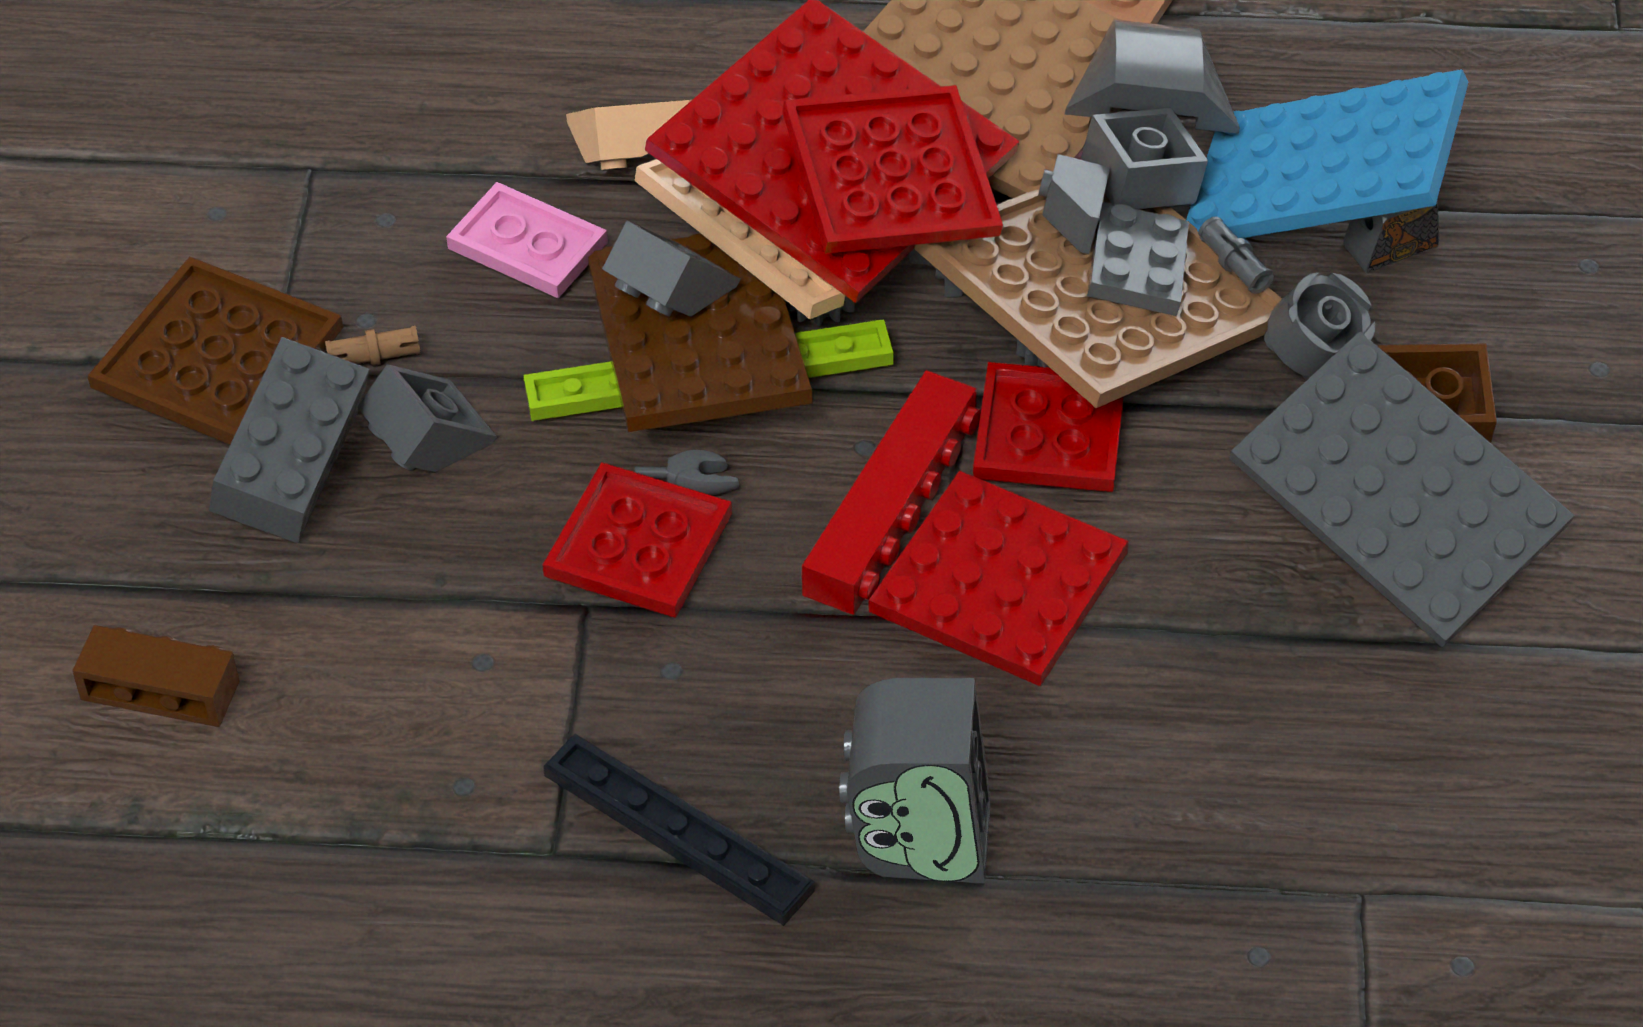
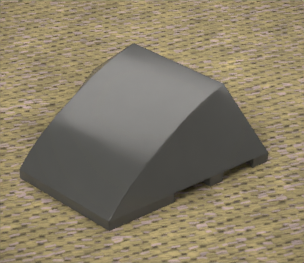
M1114 19L1065 109V115L1092 117L1095 114L1109 113L1110 107L1131 110L1172 108L1176 115L1194 116L1195 129L1239 134L1240 129L1205 45L1202 33L1197 28Z

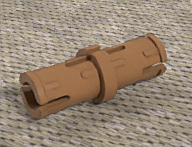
M415 325L409 328L375 333L374 329L366 330V335L325 341L327 354L355 364L371 362V366L381 365L380 360L421 354Z

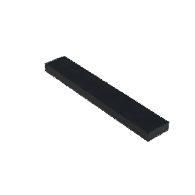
M574 734L543 766L546 778L783 926L815 891V883L812 879L577 734Z

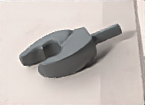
M688 450L668 457V467L635 466L636 473L653 478L667 479L669 483L712 496L739 488L737 477L715 474L716 472L727 470L728 465L723 457L710 451Z

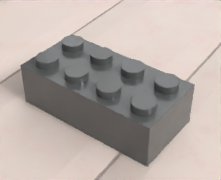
M281 337L213 480L209 511L299 543L359 409L357 406L364 398L369 369Z

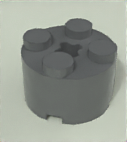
M1312 273L1307 275L1277 303L1268 319V329L1264 334L1266 345L1278 355L1282 362L1295 372L1301 374L1306 380L1359 331L1370 340L1375 332V321L1371 323L1368 311L1372 306L1367 295L1356 283L1341 274L1331 273L1329 276Z

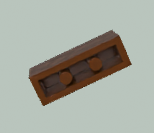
M93 625L72 670L80 700L219 728L240 682L232 651H227L214 645L201 646L180 642L168 636L154 637L134 633L121 627L108 628Z

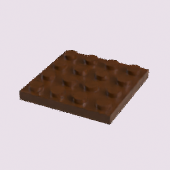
M189 256L88 374L90 388L231 444L281 337L324 352L326 350L325 341H333L344 328L342 315Z

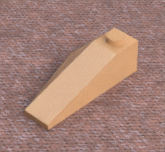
M691 100L596 107L566 114L567 124L585 163L600 162L601 170L627 168V159L642 157L648 154L645 151L647 138Z

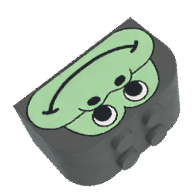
M893 678L871 684L862 690L856 699L853 730H845L844 758L845 761H849V771L841 772L839 783L840 802L846 803V833H854L861 862L869 870L882 877L985 883L991 797L975 678Z

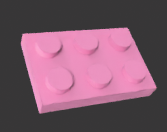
M498 182L491 187L446 236L449 250L556 298H559L588 266V257L594 251L602 250L608 243L607 230Z

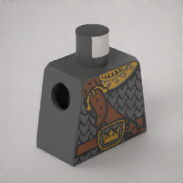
M1436 202V206L1350 220L1343 245L1366 274L1438 247V202Z

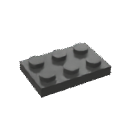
M1102 202L1095 232L1087 296L1177 316L1182 297L1189 221L1178 219L1169 214H1155L1133 209L1125 204L1115 205Z

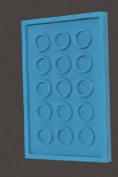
M1463 70L1445 73L1437 72L1424 77L1403 81L1395 80L1382 85L1353 88L1345 92L1324 96H1311L1307 99L1281 104L1274 103L1266 107L1245 111H1233L1240 127L1239 134L1215 131L1207 155L1208 163L1196 203L1191 204L1186 220L1199 231L1206 220L1217 216L1223 220V223L1238 238H1246L1436 206L1469 83Z

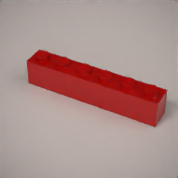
M927 370L924 372L802 564V596L851 615H855L864 599H870L878 587L879 574L884 566H891L896 560L900 549V540L905 532L911 533L915 529L924 501L926 499L932 500L936 495L941 481V474L945 467H952L955 464L964 436L974 433L981 413L980 409L976 408L977 388Z

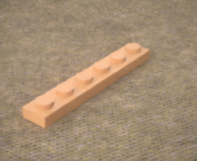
M655 159L636 167L635 182L807 318L812 319L844 306V294L662 162Z

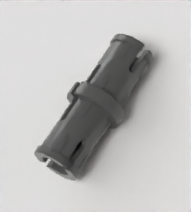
M1211 217L1202 224L1198 231L1199 238L1219 257V264L1226 271L1234 272L1253 294L1261 293L1270 286L1274 279L1273 272L1253 254V247L1246 239L1238 238L1223 223L1220 217Z

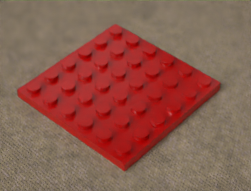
M808 0L650 135L646 140L645 151L853 302L857 303L915 248V245L824 253L783 117L784 101L940 87V85L819 0ZM962 101L987 178L989 179L1017 152L1020 141Z

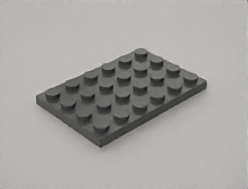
M1360 331L1231 450L1229 457L1235 465L1442 648L1565 530L1575 516Z

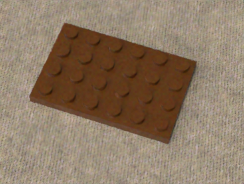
M701 233L671 240L678 242L741 279L736 288L691 317L676 310H673L669 317L646 305L649 296L641 292L639 298H636L615 287L614 285L618 278L602 269L613 247L596 250L588 257V269L628 432L813 404L812 388L785 300Z

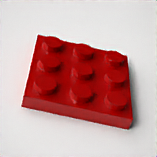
M988 362L973 464V476L984 480L1113 492L1124 396L1095 408L1049 367Z
M601 462L543 563L544 577L676 618L732 515V502Z

